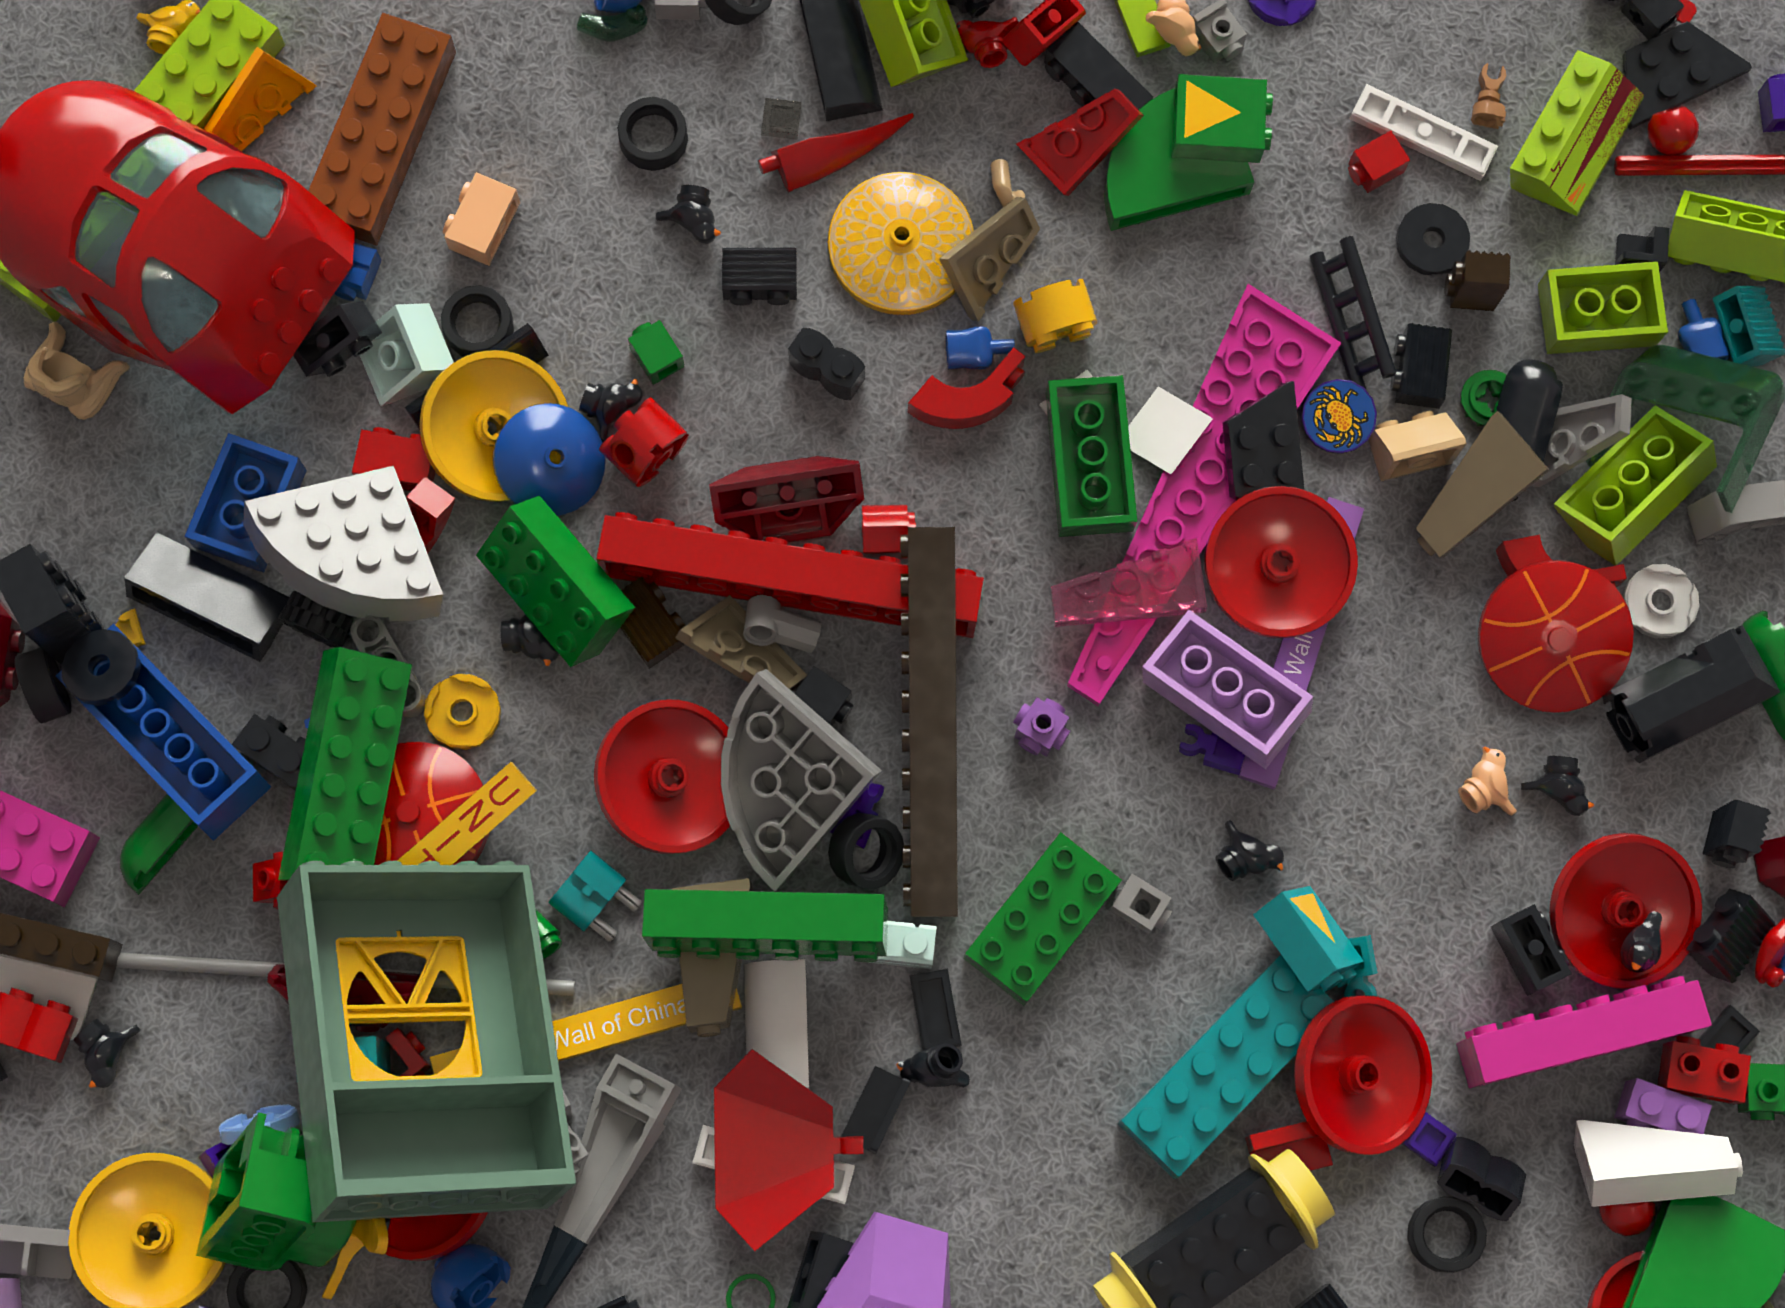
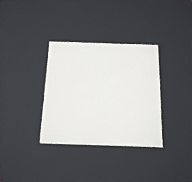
M1157 387L1128 426L1130 449L1167 473L1172 474L1213 418L1164 389Z

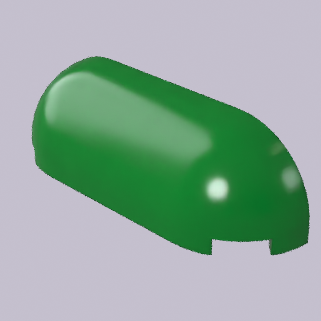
M1760 611L1750 616L1742 625L1780 690L1779 694L1762 704L1777 732L1785 740V628L1781 623L1773 625L1767 619L1768 612Z
M168 794L160 800L133 831L121 850L120 869L122 876L128 886L138 895L198 827Z

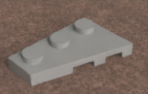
M1621 394L1558 408L1543 462L1550 471L1531 486L1542 487L1630 435L1632 398Z

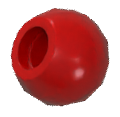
M1685 106L1655 113L1648 123V139L1652 147L1665 155H1680L1694 146L1699 136L1697 118Z
M1654 1201L1599 1206V1212L1603 1223L1613 1232L1622 1236H1632L1648 1229L1655 1216Z

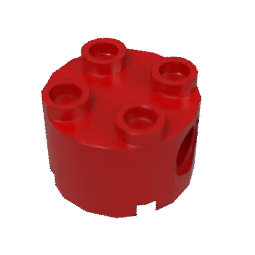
M650 397L639 406L635 414L628 410L620 416L614 424L618 431L602 443L599 451L637 487H641L659 474L657 469L668 458L673 460L686 444L689 435L669 413Z

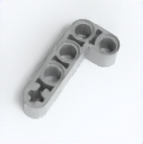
M1785 480L1724 488L1686 507L1696 544H1703L1702 540L1714 537L1716 541L1721 540L1741 530L1785 525Z

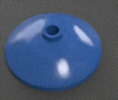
M552 403L530 406L510 418L496 439L493 451V466L497 481L505 495L514 504L540 495L557 516L573 512L585 505L594 496L602 482L605 471V456L599 451L602 440L590 421L572 408ZM551 451H557L560 454L561 461L559 464H554L550 461L549 455Z

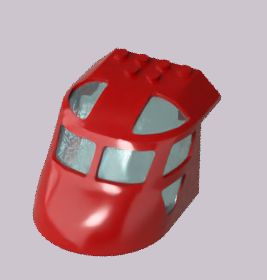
M93 80L71 81L58 84L41 91L24 102L0 128V260L6 269L28 290L108 350L173 371L229 414H234L272 388L353 266L355 230L300 183L267 162L242 153L237 147L212 132L183 121L167 107L133 90L116 84Z

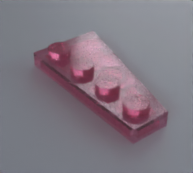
M1197 538L1185 541L1183 545L1169 550L1164 548L1152 552L1151 556L1134 562L1128 560L1116 564V568L1101 573L1095 571L1051 586L1050 591L1055 627L1185 615L1188 610L1199 614L1206 613L1207 610Z

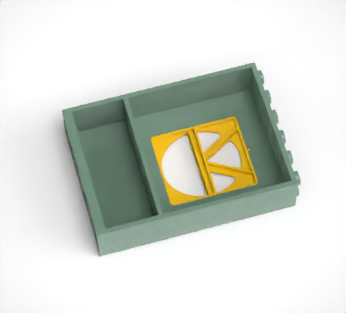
M309 861L299 865L278 894L277 902L313 1222L548 1209L576 1184L529 865H515L512 861H501L493 865H478L475 861H463L456 865H440L437 861H426L418 865H402L399 861H387L380 865H364L361 861H348L341 865H325L322 861ZM401 952L414 954L426 959L424 968L407 1004L374 958L388 953ZM439 971H443L451 980L462 1003H425ZM358 972L364 974L385 1004L347 1005L349 989ZM465 1021L464 1037L457 1055L447 1067L431 1076L398 1077L383 1071L363 1054L355 1042L349 1024Z

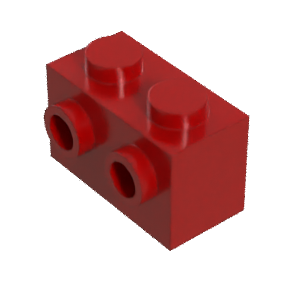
M1677 1036L1676 1041L1663 1044L1658 1086L1682 1095L1732 1105L1745 1103L1751 1056L1739 1054V1047L1716 1043L1715 1049L1700 1046V1039L1687 1036Z

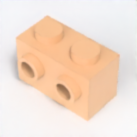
M476 172L471 183L466 182L459 196L461 204L456 214H450L447 218L443 234L450 250L490 266L520 204L517 189Z

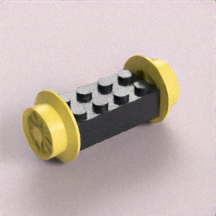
M1290 1149L1285 1150L1269 1162L1255 1154H1251L1248 1157L1251 1168L1246 1169L1121 1258L1115 1252H1111L1109 1257L1112 1272L1092 1287L1104 1308H1212L1301 1244L1305 1243L1313 1250L1318 1248L1316 1228L1335 1215L1334 1209L1315 1177Z

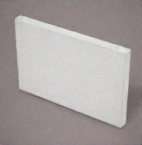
M0 956V992L9 994L12 987L33 994V1003L46 1006L48 1000H52L71 1007L69 1014L78 1018L70 1039L74 1040L82 1030L98 979Z

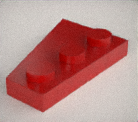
M1113 89L1077 109V112L1059 122L1050 124L1040 133L1031 138H1025L1016 143V145L1063 195L1069 196L1144 115L1120 90Z

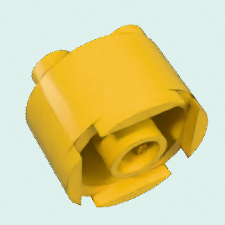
M1078 279L1076 286H1072L1071 280L1047 285L1030 292L1032 300L1023 304L1020 297L1013 302L1026 345L1033 347L1035 353L1055 348V342L1065 337H1069L1070 342L1088 338L1091 336L1090 331L1094 329L1093 326L1097 324L1083 279Z

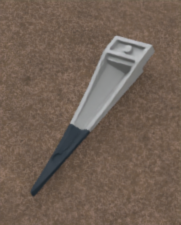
M615 1054L596 1088L581 1143L589 1155L577 1164L580 1171L575 1174L576 1184L564 1194L555 1224L522 1308H546L665 1129L666 1126L663 1123L682 1090L680 1087Z

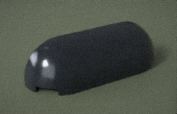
M1526 359L1519 361L1509 370L1502 387L1496 412H1500L1542 462H1544L1562 396L1563 384L1557 380L1553 366L1539 360Z

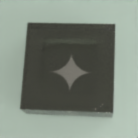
M765 98L761 136L798 140L802 102Z

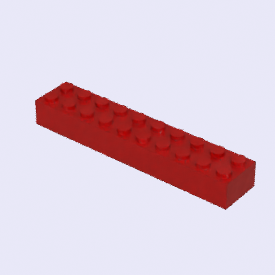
M616 512L615 516L605 515L596 559L600 567L613 579L633 582L639 577H643L647 584L654 581L661 587L728 597L730 595L733 599L745 601L757 595H767L777 599L781 607L901 626V613H909V597H901V574H908V565L901 564V560L895 557L879 556L878 560L863 558L861 552L854 550H841L840 554L826 552V548L818 544L806 543L803 544L802 548L790 546L788 541L776 537H767L765 541L750 539L751 536L740 531H729L728 535L713 533L712 528L703 525H691L690 529L676 527L673 521L655 518L651 523L639 521L637 516L625 512ZM962 568L955 569L956 636L973 638L984 578L977 577V573L972 570Z

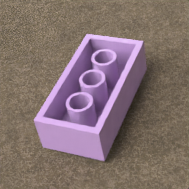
M1190 610L1186 612L1142 667L1143 683L1265 770L1312 711L1313 696Z

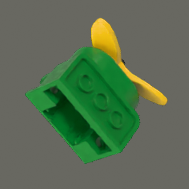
M258 1112L216 1164L196 1256L255 1270L273 1271L279 1269L287 1260L315 1267H323L339 1252L336 1266L322 1294V1298L331 1300L349 1262L363 1246L372 1253L380 1255L386 1253L388 1248L387 1230L391 1218L313 1222L303 1135H300L299 1129L293 1127L283 1132L264 1126L267 1114Z

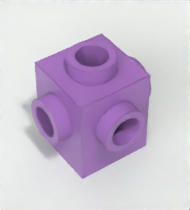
M1036 697L1031 707L1024 703L1013 721L1014 724L1018 725L1014 736L1019 740L1018 744L1033 755L1041 753L1046 757L1053 747L1060 750L1070 733V730L1065 728L1069 717L1064 714L1065 709L1057 702L1048 698L1042 701ZM1041 718L1049 723L1050 727L1040 729L1036 725V720Z

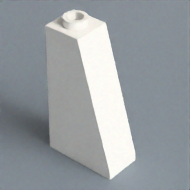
M1588 1120L1576 1121L1574 1148L1591 1207L1735 1194L1737 1177H1742L1743 1174L1741 1157L1739 1153H1733L1728 1137Z

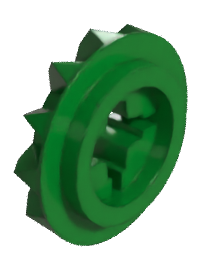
M1482 370L1469 377L1462 387L1460 403L1465 410V417H1470L1476 422L1477 426H1485L1491 416L1496 413L1499 401L1494 404L1491 412L1486 402L1476 400L1485 396L1488 387L1492 397L1500 398L1506 374L1497 370Z

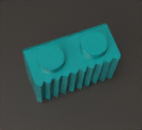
M1735 286L1712 298L1734 368L1764 365L1785 355L1784 342L1781 341L1782 336L1778 334L1780 329L1776 327L1778 322L1774 321L1775 315L1772 314L1771 301L1767 300L1768 294L1765 293L1766 288L1763 286Z

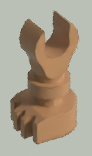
M1487 63L1483 66L1479 75L1482 91L1478 95V102L1473 105L1471 121L1474 125L1498 129L1499 126H1503L1506 117L1505 106L1499 103L1500 94L1498 93L1506 78V70L1502 66L1498 79H1491L1487 75Z

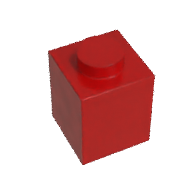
M1390 130L1354 150L1348 163V171L1353 182L1358 186L1362 185L1366 192L1369 193L1403 174L1410 162V158Z

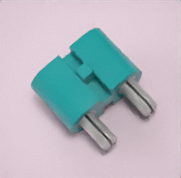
M590 850L548 903L583 932L590 926L610 942L614 938L595 924L593 920L615 937L617 931L597 915L613 896L632 911L638 909V907L620 894L618 890L640 907L642 902L622 886L627 879Z

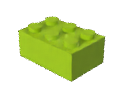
M1658 262L1549 269L1538 283L1547 354L1654 347L1668 333Z

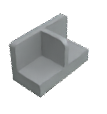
M0 1224V1273L71 1279L74 1267L68 1244L70 1230Z

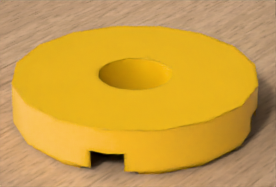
M456 674L449 676L450 678L437 683L425 700L424 717L428 730L438 742L451 749L467 750L481 746L493 736L500 723L501 707L498 696L485 680L475 675ZM459 702H468L473 706V714L466 721H457L452 717V709Z

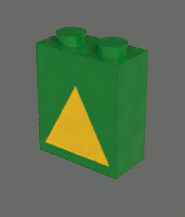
M1178 74L1174 89L1172 158L1260 163L1264 150H1270L1272 129L1266 128V116H1271L1273 106V94L1267 93V80Z

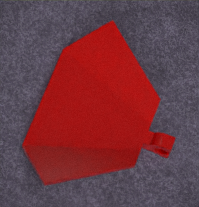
M753 1049L714 1087L715 1209L746 1243L756 1251L834 1188V1154H864L863 1136L834 1137L833 1106Z

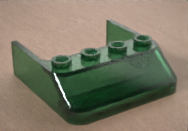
M1655 345L1643 352L1621 371L1609 397L1623 394L1632 398L1631 407L1634 400L1638 399L1740 426L1743 429V434L1716 490L1724 510L1732 513L1785 399V387L1780 376L1771 371L1666 345ZM1613 445L1609 446L1608 448L1604 449L1603 451L1599 452L1598 454H1596V455L1592 456L1591 458L1587 459V460H1586V463H1587L1589 469H1590Z

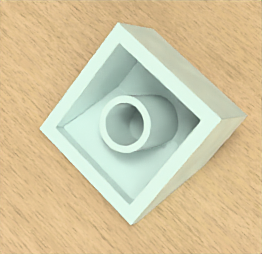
M429 303L394 305L376 321L382 334L371 341L373 347L360 355L381 407L430 388L437 376L454 363Z

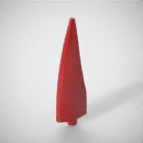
M910 113L866 129L808 138L771 151L772 156L758 160L760 171L762 174H766L778 169L784 186L789 193L796 188L814 183L866 155L895 134L914 118V115Z

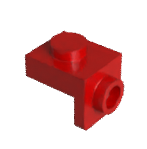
M396 1028L385 1038L409 1068L399 1077L426 1076L425 1072L431 1066L420 1054L426 1049L413 1031L405 1034L401 1029Z

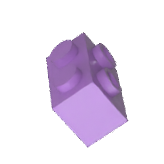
M1635 1078L1625 1081L1614 1118L1624 1121L1626 1125L1704 1134L1712 1105Z

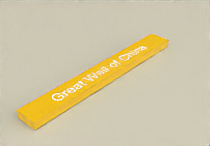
M682 984L552 1021L558 1062L686 1025ZM737 988L733 1011L742 1008ZM459 1049L431 1056L430 1061L434 1074L447 1067L453 1061Z

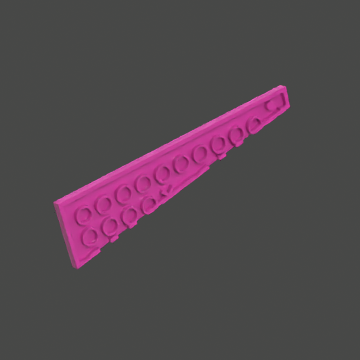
M1250 284L1246 286L1193 404L1194 408L1210 416L1213 420L1173 473L1169 474L1163 470L1067 683L1069 688L1096 706L1100 705L1206 547L1210 533L1218 519L1236 501L1229 497L1222 422L1243 411L1248 405L1259 398L1265 397L1282 383L1294 381L1296 406L1298 409L1341 345V342Z

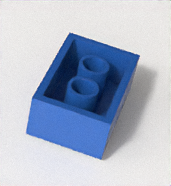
M228 433L184 537L198 550L264 573L268 564L255 549L243 525L244 501L300 488L307 471L298 457Z

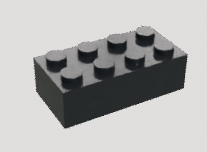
M28 544L0 560V591L23 633L61 665L67 650L77 639L89 632L104 629L95 612H90L86 604L82 603L87 597L76 579L73 580L66 570L63 571L56 560L53 562L46 551L40 553L31 544Z

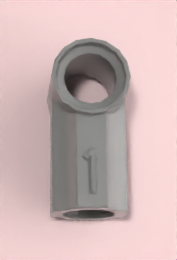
M757 595L748 600L743 636L749 643L758 646H768L776 642L812 653L820 636L822 623H819L818 620L781 609L780 602L771 596Z

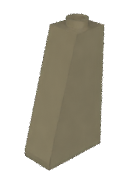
M1497 411L1491 416L1416 527V530L1421 534L1417 541L1430 556L1437 553L1440 558H1444L1550 471L1500 412Z
M746 878L672 888V890L753 891V885L750 879ZM681 952V957L679 958L687 1028L691 1033L697 1032L698 1037L720 1035V1029L730 1028L742 959L736 958V953H720V958L704 959L696 957V952Z

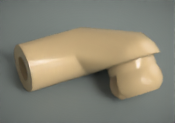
M1004 159L993 161L990 165L992 184L1002 207H1005L1016 197L1025 198V193L1022 190L1012 191L1008 162Z

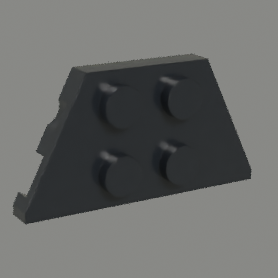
M1688 21L1625 51L1622 56L1625 77L1644 94V99L1629 123L1628 128L1631 130L1649 121L1655 113L1676 108L1748 73L1752 69L1751 64Z
M1294 381L1282 383L1265 397L1259 398L1248 405L1243 411L1222 422L1230 498L1238 500L1253 491L1275 486L1295 487L1305 490Z

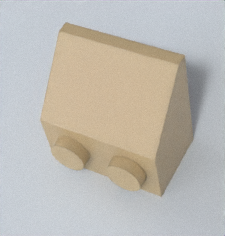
M1433 411L1419 413L1412 417V421L1400 424L1398 420L1380 423L1368 439L1381 481L1452 464L1467 444L1465 436L1446 412L1434 415Z

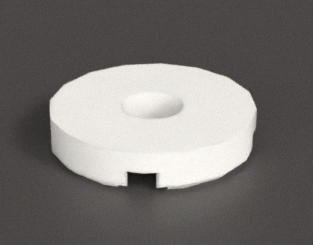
M1652 564L1636 572L1627 582L1622 596L1630 611L1633 626L1640 633L1653 638H1671L1684 632L1695 620L1699 609V595L1695 585H1692L1687 575L1681 569L1667 564ZM1654 592H1663L1668 595L1671 601L1668 610L1662 611L1654 607L1652 603Z

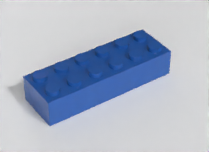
M112 624L107 629L112 631H118L119 633L124 635V633L115 624ZM135 646L141 662V671L136 684L129 693L119 700L115 698L112 701H108V704L101 706L80 702L180 808L214 841L272 786ZM103 660L97 663L94 667L93 675L104 674L109 669L110 660ZM61 670V671L56 675V677H57V678L61 681V683L66 687V685H65V683H64V681H63V679H62V670Z

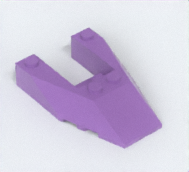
M874 1212L847 1255L850 1256L838 1275L829 1282L825 1289L827 1292L817 1308H951L948 1233Z

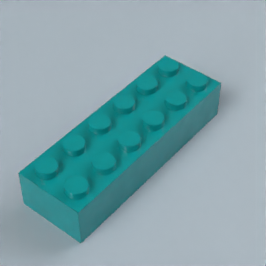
M1280 954L1117 1124L1173 1179L1178 1178L1297 1054L1299 1043L1309 1023L1324 1007L1334 1001L1321 988L1307 992Z

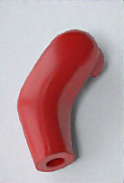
M1785 918L1764 937L1755 964L1754 974L1756 980L1760 984L1767 983L1772 988L1778 987L1785 979L1784 971L1778 968L1785 954Z

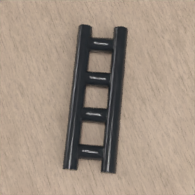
M1348 236L1339 241L1343 253L1326 261L1324 252L1320 251L1310 255V260L1335 339L1341 342L1338 349L1347 378L1366 389L1363 376L1380 369L1384 379L1395 376L1397 372L1354 237ZM1347 267L1353 287L1337 294L1331 275ZM1358 301L1364 321L1347 328L1342 308ZM1369 335L1375 355L1358 363L1352 342Z

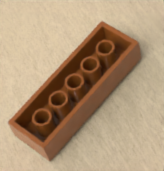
M383 12L308 190L355 230V239L376 246L456 54L451 35Z

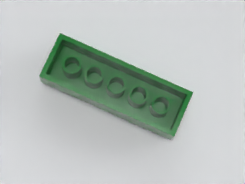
M342 647L323 651L278 880L288 882L298 866L309 861H322L325 865H341L348 861H361L364 865H374L412 664Z
M645 889L642 937L652 951H657V956L679 958L681 957V952H696V957L704 959L720 958V953H736V958L744 960L759 959V954H775V959L784 961L798 960L799 955H814L815 960L826 962L837 961L838 955L854 956V961L876 962L878 961V956L887 957L888 907L884 894Z

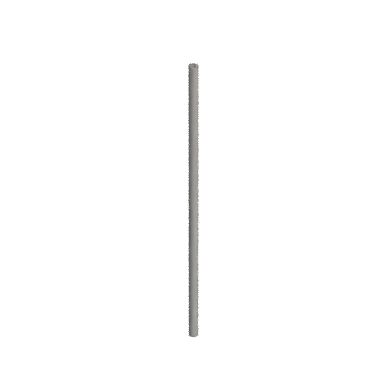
M121 952L116 968L268 977V973L276 964L284 965V963ZM381 969L382 971L416 974H421L422 972L410 970ZM442 972L438 973L432 988L456 989L448 976ZM546 979L548 995L574 996L575 981Z

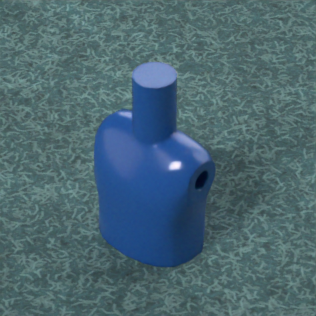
M1696 299L1683 302L1681 305L1688 324L1679 329L1678 338L1682 348L1688 355L1692 370L1696 371L1718 365L1729 359L1730 354L1724 342L1720 321L1715 317L1703 319Z
M983 326L965 330H947L945 333L948 370L960 368L973 370L988 369L992 365L993 355L1009 354L1015 348L1014 339L992 340L989 329Z

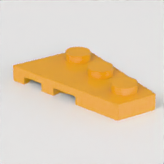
M256 47L204 129L243 151L264 132V126L278 114L283 116L292 108L290 104L303 92L306 94L310 93L317 85L259 47Z

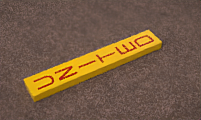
M510 762L397 861L401 862L402 865H418L426 861H437L440 865H453L537 790L513 762Z

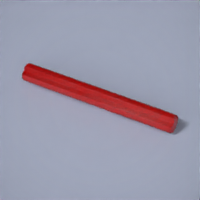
M1785 155L1617 156L1614 162V172L1617 176L1785 175Z

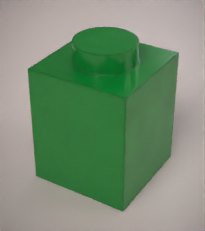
M660 320L653 324L647 322L640 325L632 332V336L628 338L630 350L652 385L685 367L683 355Z

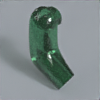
M640 4L632 9H628L624 13L613 16L583 12L579 17L577 30L603 41H617L642 31L647 25L648 18L645 8Z

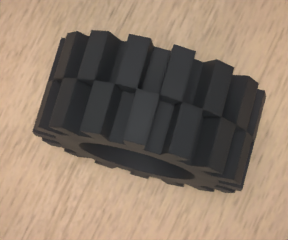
M292 591L279 617L281 622L292 627L293 630L334 648L343 647L354 621L351 616L322 606L297 591Z

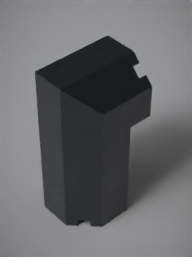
M1743 625L1738 626L1736 629H1730L1696 646L1692 654L1687 656L1684 653L1610 690L1602 696L1604 705L1611 702L1612 710L1606 713L1610 725L1627 753L1635 750L1639 754L1634 758L1639 764L1780 693L1779 688Z

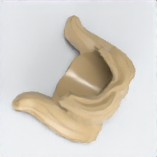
M55 321L49 324L48 337L37 349L26 367L24 385L26 388L37 391L40 395L49 398L52 402L68 407L70 413L78 419L85 420L91 418L100 411L120 376L128 371L130 366L127 362L115 360L93 371L89 366L79 362L73 356L61 352L66 339V331Z

